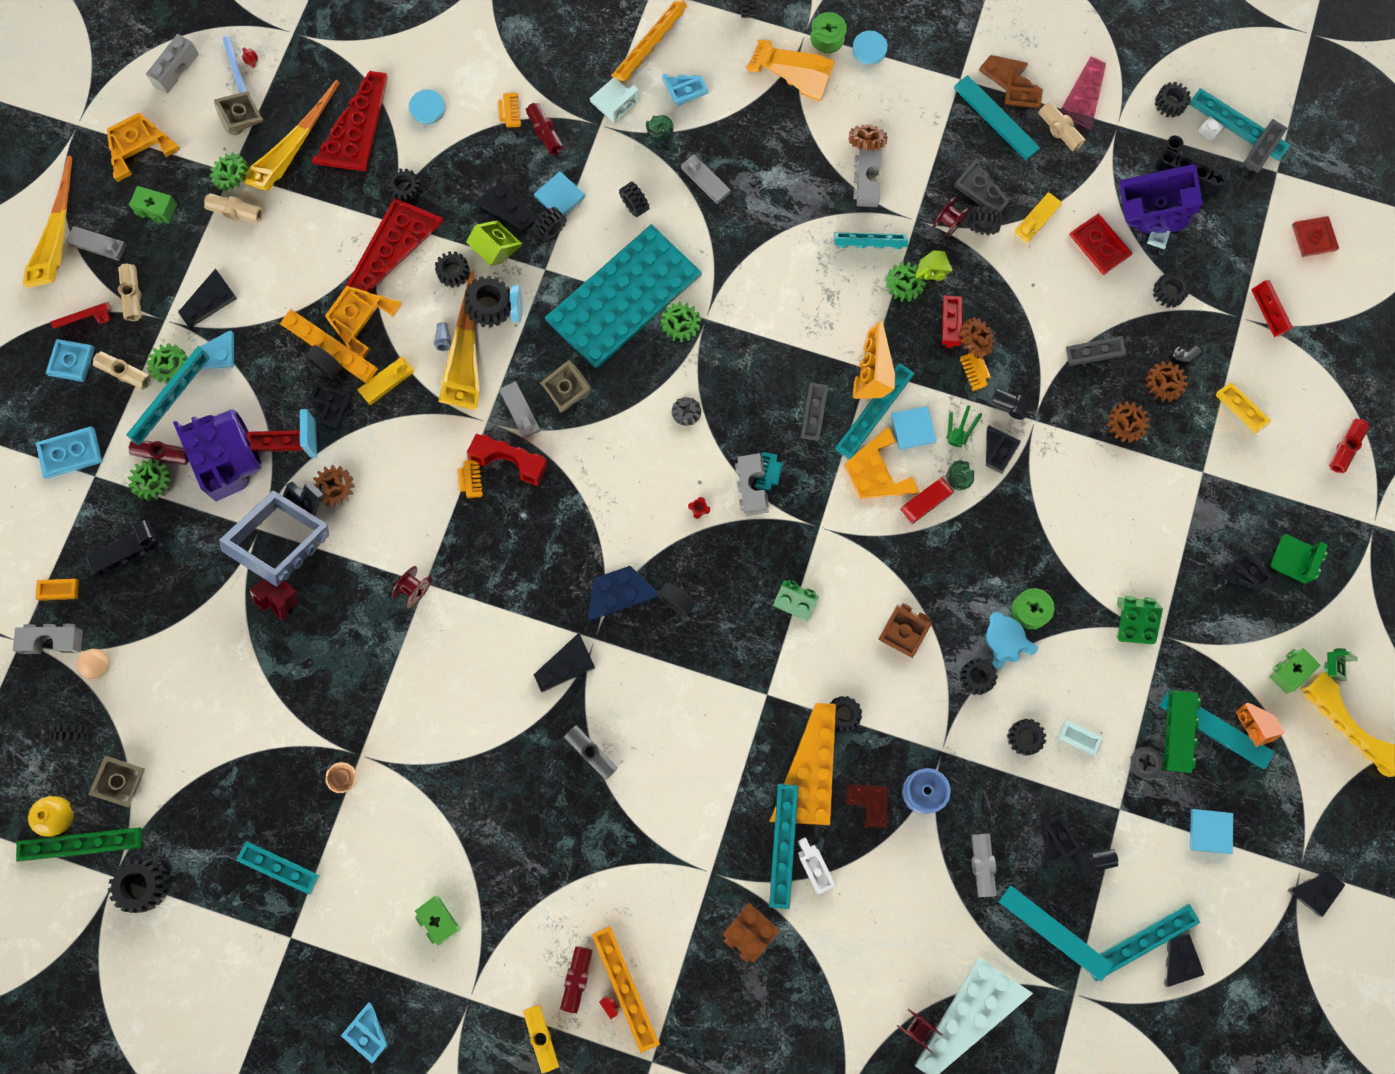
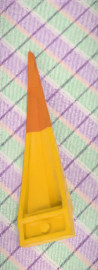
M337 80L285 138L250 166L246 172L248 176L243 178L245 180L243 183L246 186L269 191L273 187L274 182L281 179L340 84Z
M69 155L66 159L62 179L49 219L25 267L23 286L28 288L55 282L56 271L60 267L72 167V157Z
M473 271L469 275L467 286L469 283L472 284L474 280ZM464 293L440 383L439 402L476 410L479 398L475 324L474 319L470 320L465 312Z

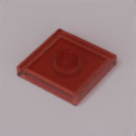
M1329 216L1297 221L1292 224L1302 257L1335 252L1339 249Z

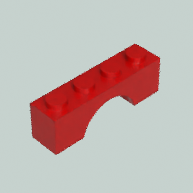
M476 433L467 450L468 460L485 467L498 459H506L513 462L519 468L520 479L536 486L539 485L547 468L546 459L539 454L533 455L520 447H512L504 441L493 440L486 434L480 435Z

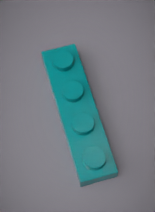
M834 232L833 238L834 244L840 248H847L848 246H856L857 248L874 246L877 249L884 247L902 249V247H908L906 234Z
M245 842L236 860L307 894L312 893L320 877L319 874L250 842Z

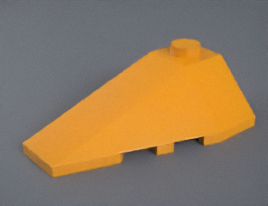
M775 48L767 68L777 76L780 75L786 79L789 85H794L798 88L799 92L804 96L821 101L833 73L835 60L817 54Z

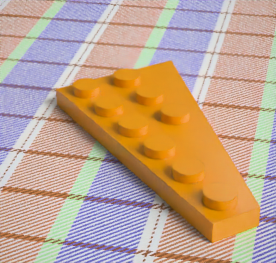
M815 703L784 784L798 785L796 823L830 825L836 704ZM776 806L770 818V822H775Z

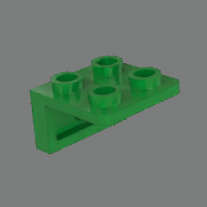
M1285 534L1280 538L1270 567L1305 584L1317 579L1320 575L1321 569L1319 567L1321 562L1327 557L1326 549L1328 545L1319 542L1311 546Z
M1133 596L1118 597L1117 605L1122 612L1117 639L1120 642L1155 644L1163 612L1161 605L1156 599L1145 597L1144 599H1137Z

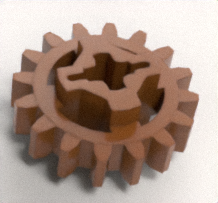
M862 125L861 127L855 126V129L851 128L848 140L852 147L857 146L859 150L864 149L867 151L871 149L874 151V149L881 150V147L885 148L888 136L887 132H883V129H878L877 126Z
M975 317L965 321L963 326L960 327L962 332L959 333L963 337L961 342L965 345L964 349L968 348L969 354L973 353L975 358L978 356L982 358L992 353L991 350L994 349L992 344L995 341L991 337L994 335L990 332V327H986V322L981 323L980 318L975 319Z
M1164 361L1159 365L1155 364L1148 371L1149 375L1145 378L1146 381H1149L1145 386L1151 388L1148 393H1155L1154 398L1161 397L1162 402L1166 398L1169 402L1174 398L1178 399L1186 391L1184 388L1188 385V383L1184 382L1188 377L1182 375L1184 369L1179 371V365L1177 364L1173 367L1172 362H1169L1167 365Z
M1128 401L1123 405L1119 403L1116 408L1110 411L1112 414L1107 417V419L1111 420L1107 423V426H1112L1109 432H1115L1114 438L1120 436L1122 442L1126 438L1129 443L1134 439L1138 441L1141 436L1147 433L1145 430L1150 427L1146 424L1150 420V418H1145L1147 411L1142 412V406L1135 407V402L1129 405Z
M331 465L330 470L325 466L323 473L317 472L318 478L313 477V480L316 482V484H313L321 492V487L325 488V494L321 500L325 506L331 503L335 507L337 502L343 505L342 500L349 501L348 494H354L350 490L355 487L354 483H352L354 479L352 476H349L348 470L343 471L341 466L336 469L334 465ZM342 477L345 480V486L342 484Z

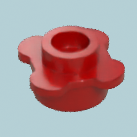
M243 47L242 59L244 63L250 64L252 68H255L254 63L258 62L257 54L253 49L247 50Z
M699 497L694 502L688 504V508L692 510L695 519H700L702 515L710 513V507L707 506L703 497Z

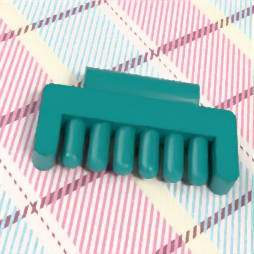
M762 452L761 456L765 466L764 471L767 472H765L764 477L757 478L760 480H756L755 489L770 491L772 485L778 486L782 463L777 462L776 454Z

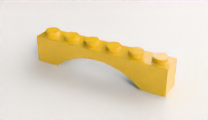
M1325 671L1315 674L1300 689L1304 693V697L1308 701L1313 702L1319 708V712L1328 717L1333 722L1334 727L1343 732L1348 737L1349 742L1357 746L1363 752V756L1378 767L1377 769L1381 774L1387 777L1395 776V744L1376 739L1360 728L1350 717L1344 706L1339 685Z

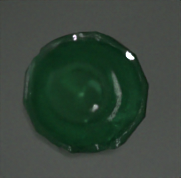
M653 115L650 121L646 120L647 133L652 139L663 141L673 133V121L665 115Z
M954 461L947 469L946 480L953 489L964 491L969 489L974 482V470L970 469L969 462Z

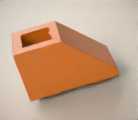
M1250 703L1244 704L1236 711L1239 720L1256 747L1273 742L1285 733L1275 715Z

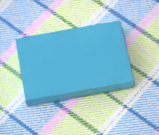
M92 426L36 442L42 474L45 479L102 463L95 429Z

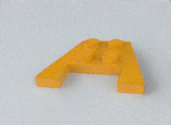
M137 113L107 128L109 149L112 155L111 163L114 169L113 177L117 182L132 175L124 160L156 143L159 144L166 157L181 150L176 142H173L141 113Z
M346 286L325 317L343 339L346 346L362 358H365L371 349L356 339L357 335L377 307L394 317L403 304L398 300H392Z
M889 427L879 433L844 465L860 499L893 495L902 496L906 494L916 495L920 492L913 477L894 484L879 453V450L896 442Z

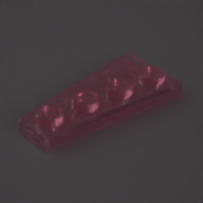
M1090 56L1060 110L1063 116L1068 115L1074 122L1088 129H1091L1093 125L1106 63Z

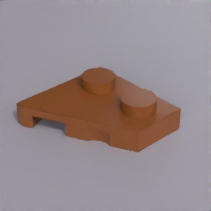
M990 55L980 66L979 71L1006 90L1008 70L1013 69L1015 73L1021 75L1027 68L1028 63Z
M1009 69L1004 105L1039 109L1041 107L1043 89L1032 84L1027 78H1023L1015 73V70Z

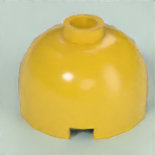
M56 796L39 799L29 811V826L35 833L46 837H55L66 832L71 826L74 812L70 807L71 804L66 799Z

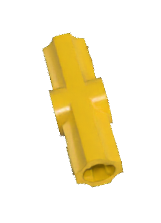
M535 1005L523 1010L531 1037V1044L534 1047L541 1073L558 1068L559 1064L551 1041V1034L547 1028L541 1005ZM543 1033L546 1036V1043L539 1044L535 1038L536 1034Z

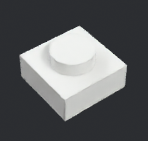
M1210 116L1199 128L1198 132L1212 142L1224 128V125Z

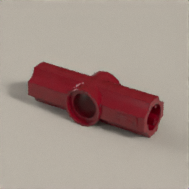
M539 103L529 104L525 110L533 124L537 138L543 142L549 155L558 154L563 149V146L556 135L551 119L546 117Z
M144 440L139 446L132 441L129 443V454L132 456L159 460L162 463L171 462L187 465L189 462L183 447L164 444L160 441L151 442ZM163 449L162 453L157 455L158 451Z
M575 946L571 966L568 968L565 978V990L560 1010L577 1014L582 992L585 991L593 950Z

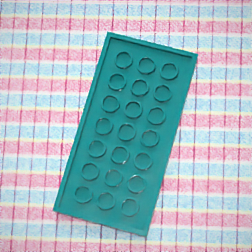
M650 224L545 317V320L596 370L702 275V272L662 233Z

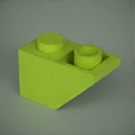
M932 251L922 258L916 272V277L936 281L945 279L946 275L952 272L946 253L944 251Z

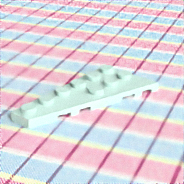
M978 957L936 1028L943 1036L934 1031L926 1045L932 1052L924 1048L914 1066L926 1074H940L1033 993Z

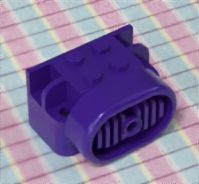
M1196 164L1119 180L1125 222L1144 233L1180 231L1193 221L1195 214L1203 206Z
M230 409L216 416L207 415L199 419L194 416L191 417L192 422L183 426L178 421L173 422L200 489L217 502L245 489L249 482L248 476L262 469L258 452H253L249 447L252 445L247 438V432L249 431L236 410Z

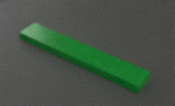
M142 828L16 841V862L142 848Z

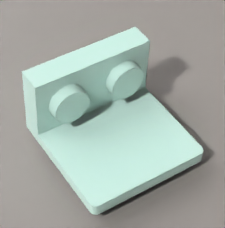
M614 77L590 98V102L615 123L639 102V89L635 85L628 89Z

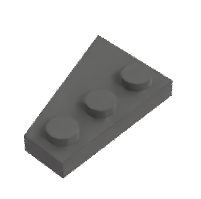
M976 158L956 181L954 187L980 206L993 207V210L998 209V212H1002L1008 205L1009 200L999 187L994 185L989 178L990 175L986 170L982 169L979 165L980 162Z

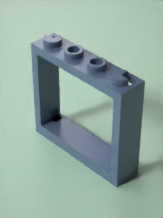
M273 490L231 528L219 542L223 553L277 587L283 580H287L290 574L295 569H298L308 556H311L321 543L325 542V539L329 536L328 524ZM279 508L314 531L274 569L238 545Z

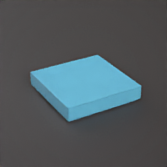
M559 171L534 194V197L547 209L556 207L565 216L585 198V194Z
M56 339L46 374L48 376L85 382L95 347L93 345Z
M928 406L891 413L899 450L936 443L937 440Z
M301 409L300 446L310 457H317V421L307 409Z
M1191 809L1190 850L1233 854V813Z

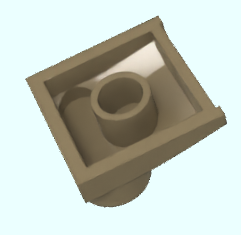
M249 91L214 99L217 115L226 132L231 135H239L244 128L263 122V118L260 116Z
M570 360L540 382L561 413L580 399L587 398L590 391H592L581 372Z
M104 756L88 795L130 807L145 768Z

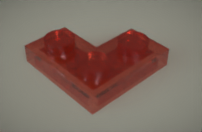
M847 784L846 805L866 806L865 827L886 828L888 787Z

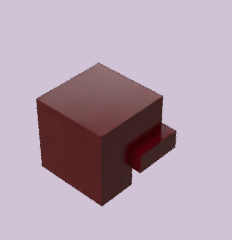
M263 579L250 589L253 602L263 612L270 607L282 622L289 617L288 611L298 604L296 591L285 580L276 587Z

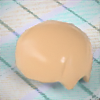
M94 648L84 651L78 657L76 666L78 672L83 677L95 679L106 673L109 660L103 650Z
M336 763L326 773V784L329 789L336 793L348 792L356 783L357 773L354 767L348 763Z

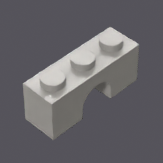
M177 34L147 71L146 76L153 86L168 94L178 81L175 75L177 67L181 63L189 67L199 53L190 40Z
M860 149L858 156L854 157V167H857V172H854V183H857V188H854L853 199H856V206L878 207L880 201V182H872L867 176L879 174L881 150L872 151L868 149L865 151Z
M761 454L737 457L738 463H735L737 475H740V481L737 482L739 493H742V499L739 500L741 511H744L747 516L769 513L768 497L765 490L755 491L751 489L752 482L756 478L765 476Z
M24 624L23 627H15L13 651L20 654H42L44 642L52 638L53 651L59 653H81L83 630L77 628L75 624H63V627H56L54 624H43V627Z

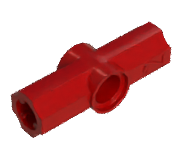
M1356 418L1352 421L1343 440L1338 443L1337 451L1329 464L1332 471L1342 474L1347 471L1356 452L1362 447V441L1370 428L1368 422Z

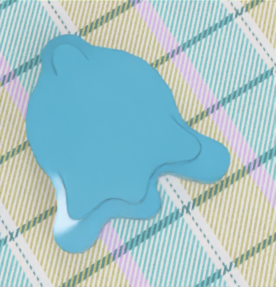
M999 612L990 615V623L985 637L987 645L993 654V668L1000 669L1006 661L1018 662L1020 659L1019 651L1030 655L1037 652L1038 647L1026 638L1024 629L1019 622L1005 617Z

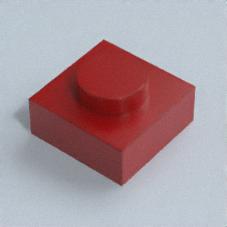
M606 995L599 1001L610 1020L618 1015L617 1009L619 1006L613 997L609 999Z

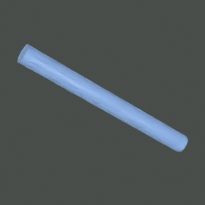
M225 36L222 40L239 93L247 92L230 38Z

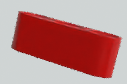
M941 477L902 506L900 510L910 523L914 524L950 497L955 491Z

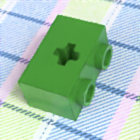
M137 186L129 203L134 214L145 218V216L150 217L159 223H162V221L170 223L178 205L170 195Z
M1304 648L1299 650L1293 649L1285 656L1287 659L1283 663L1279 662L1273 667L1272 670L1274 672L1269 677L1287 694L1295 691L1321 665Z
M439 895L434 896L415 910L417 914L415 919L421 927L425 926L428 931L426 935L432 944L441 945L461 930ZM433 917L440 918V921L438 922L440 926H433Z

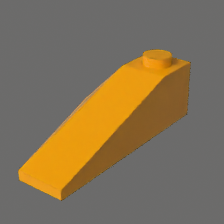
M879 321L867 333L863 348L866 353L863 360L859 362L858 367L861 368V371L854 381L853 398L855 399L883 398L895 388V372L883 322Z

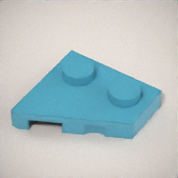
M668 74L662 75V80L675 106L708 94V89L700 75H678V77H668Z
M228 331L200 346L210 357L202 369L234 367V333L232 331Z
M370 1002L367 1003L341 1035L371 1063H374L388 1046Z

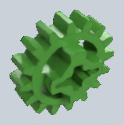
M232 152L230 156L226 153L225 158L219 157V161L214 162L216 166L210 169L213 171L210 174L211 182L220 190L223 189L227 192L228 189L233 191L234 186L239 188L240 182H245L243 178L248 176L245 171L249 170V167L246 166L248 163L239 154L235 155Z
M903 262L900 263L899 267L894 265L893 270H889L888 276L885 279L887 282L885 287L890 288L889 295L894 293V299L901 297V302H903L904 298H907L908 302L911 301L912 297L917 299L918 294H922L923 288L926 285L923 282L925 279L916 277L917 265L911 267L910 262L907 263V266H904Z
M679 301L678 306L672 303V308L666 307V313H662V331H667V337L672 335L673 341L680 338V342H683L685 337L689 341L690 335L695 337L696 331L700 330V325H698L701 324V318H698L699 312H694V306L689 308V303H686L685 306H682L681 301Z
M167 343L166 347L160 344L159 350L153 348L155 353L148 354L151 360L146 361L149 365L147 371L159 383L164 381L167 384L189 358L182 348L180 349L176 344L172 347L170 343Z
M149 459L148 463L142 460L141 466L135 464L137 469L130 470L133 476L128 477V480L132 482L128 486L133 489L131 492L140 499L145 497V499L150 501L153 497L158 500L159 494L165 496L164 490H170L167 484L172 483V480L168 478L172 473L167 471L168 467L159 460L155 462L153 459ZM156 469H158V470L160 471L161 476L158 475V472L156 471Z

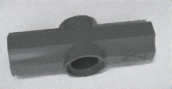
M577 725L564 736L605 780L618 769ZM591 747L595 748L596 755L593 758H588L586 750Z

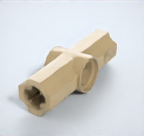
M1052 102L1046 103L1039 110L1038 114L1050 126L1052 135L1056 138H1061L1072 151H1076L1084 144L1085 139L1074 128V122L1068 115L1063 116Z
M209 193L204 200L206 210L223 214L226 218L234 221L242 219L258 224L263 217L261 207L244 203L241 199L233 196L225 198Z
M128 263L121 264L118 267L120 280L118 292L122 299L123 318L129 321H138L142 318L140 306L142 294L138 288L136 266Z
M103 352L96 353L93 358L92 365L117 377L120 381L127 382L142 390L148 388L151 383V376L128 365L123 360H118Z

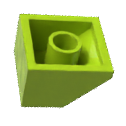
M498 220L475 225L466 241L472 250L478 253L490 266L503 263L522 245Z

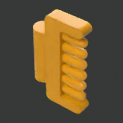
M769 40L757 41L759 45L756 46L757 48L753 52L752 59H750L751 63H748L746 66L747 71L759 73L762 67L767 68L775 51Z
M504 93L503 99L498 100L499 121H506V127L521 126V118H516L520 117V114H516L520 113V110H517L520 108L517 106L519 105L518 93Z
M973 353L961 356L960 361L962 365H966L963 368L968 369L965 373H970L967 374L969 382H971L970 385L973 386L971 390L976 391L987 387L986 380L990 379L991 376L983 357L977 359Z
M466 460L463 462L464 468H458L459 491H466L467 498L482 497V488H473L482 486L481 483H478L481 482V479H472L480 478L481 475L477 473L481 471L471 470L479 469L480 465L474 461Z

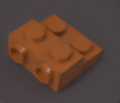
M902 603L901 606L897 604L878 640L913 658L932 622L929 621L930 617L921 612L918 615L913 613V608L907 604Z
M748 903L722 935L725 936L723 941L731 949L735 946L741 951L738 955L747 963L751 960L754 963L780 930Z

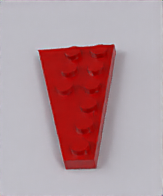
M375 71L367 73L358 87L359 91L349 101L350 105L340 115L330 131V136L326 142L322 143L321 150L317 156L313 157V164L366 172L388 80L387 73Z
M394 198L346 286L370 292L444 222L443 218Z

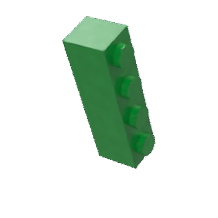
M1175 690L1168 692L1162 770L1192 773V769H1195L1196 758L1193 757L1194 749L1197 748L1195 729H1198L1199 718L1196 716L1197 709L1200 708L1198 693Z

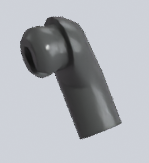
M1194 346L1187 352L1178 347L1174 350L1173 356L1177 361L1190 362L1201 353V349L1198 346Z

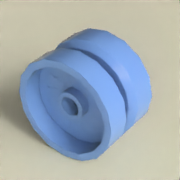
M925 768L913 772L906 778L903 783L902 795L909 809L919 814H930L938 812L946 806L950 799L951 789L948 780L942 773L935 769ZM924 788H928L929 791L927 793L929 795L924 793Z

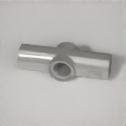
M990 834L971 835L974 855L972 857V869L974 875H976L978 897L997 896L994 877L996 862L992 855Z

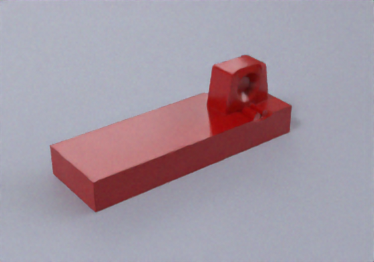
M1265 280L1251 289L1274 338L1293 329V325L1270 280Z
M944 295L942 299V344L946 345V348H953L954 345L960 346L962 336L959 335L962 332L960 329L962 326V297Z
M108 301L50 321L54 329L94 315L97 322L101 324L111 320L108 309H111Z
M300 430L247 432V438L252 443L249 447L253 452L304 451L300 446Z

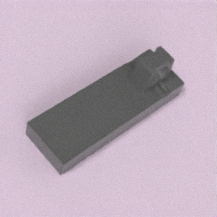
M1272 119L1242 164L1248 170H1254L1258 173L1288 128Z
M1123 336L1066 347L1069 366L1126 356Z
M809 383L801 439L819 441L828 385Z

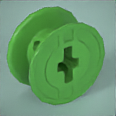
M830 12L818 15L812 23L810 37L812 45L823 53L838 51L845 40L847 25L840 15Z
M1037 588L1023 591L1013 601L1011 607L1014 620L1021 624L1022 628L1028 630L1038 629L1048 623L1053 617L1054 602L1045 591ZM1031 606L1035 607L1034 613L1031 611Z

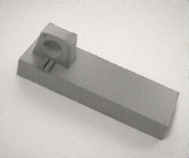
M695 154L681 165V169L717 205L731 193V190Z
M73 226L66 240L70 246L120 261L126 248V244L123 241Z
M516 381L500 388L499 391L523 439L540 432V428Z

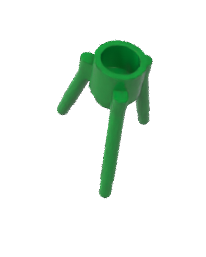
M970 405L966 407L959 429L955 428L954 431H952L953 412H950L946 439H949L948 443L955 447L966 445L967 439L977 425L982 413L978 414L965 434L963 428L969 414Z

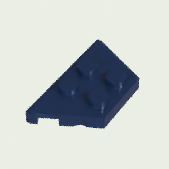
M631 566L593 579L588 615L589 621L658 598L659 592Z

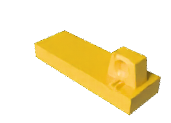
M1048 192L1015 229L1014 233L1029 243L1060 208L1062 202Z
M401 356L373 377L368 384L365 383L357 390L367 403L371 405L413 374L414 370L404 357Z
M1232 382L1217 392L1216 396L1254 434L1270 424L1271 420Z

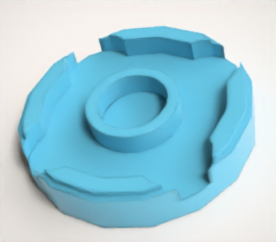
M876 31L860 33L853 42L854 57L859 62L867 65L869 63H879L887 53L888 45L886 39Z
M429 89L421 90L412 96L409 102V110L417 122L433 124L444 115L445 103L441 95L436 91Z
M513 285L510 291L511 319L513 322H521V286Z

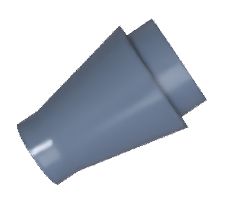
M440 322L437 324L434 346H436L438 351H448L452 342L448 324Z

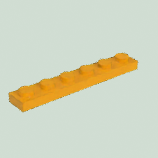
M674 1L611 75L612 78L615 77L619 81H626L631 77V73L642 64L644 57L652 52V48L663 39L665 32L669 31L676 19L683 15V11L687 7L684 1Z
M292 309L288 311L280 323L311 346L317 345L328 352L343 368L367 384L378 370L377 367Z
M611 926L591 934L640 1054L660 1045Z

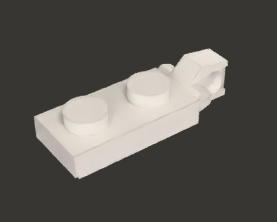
M806 838L799 840L798 843L802 850L798 853L799 859L816 894L820 895L836 887L819 850L816 849L815 845L810 847Z

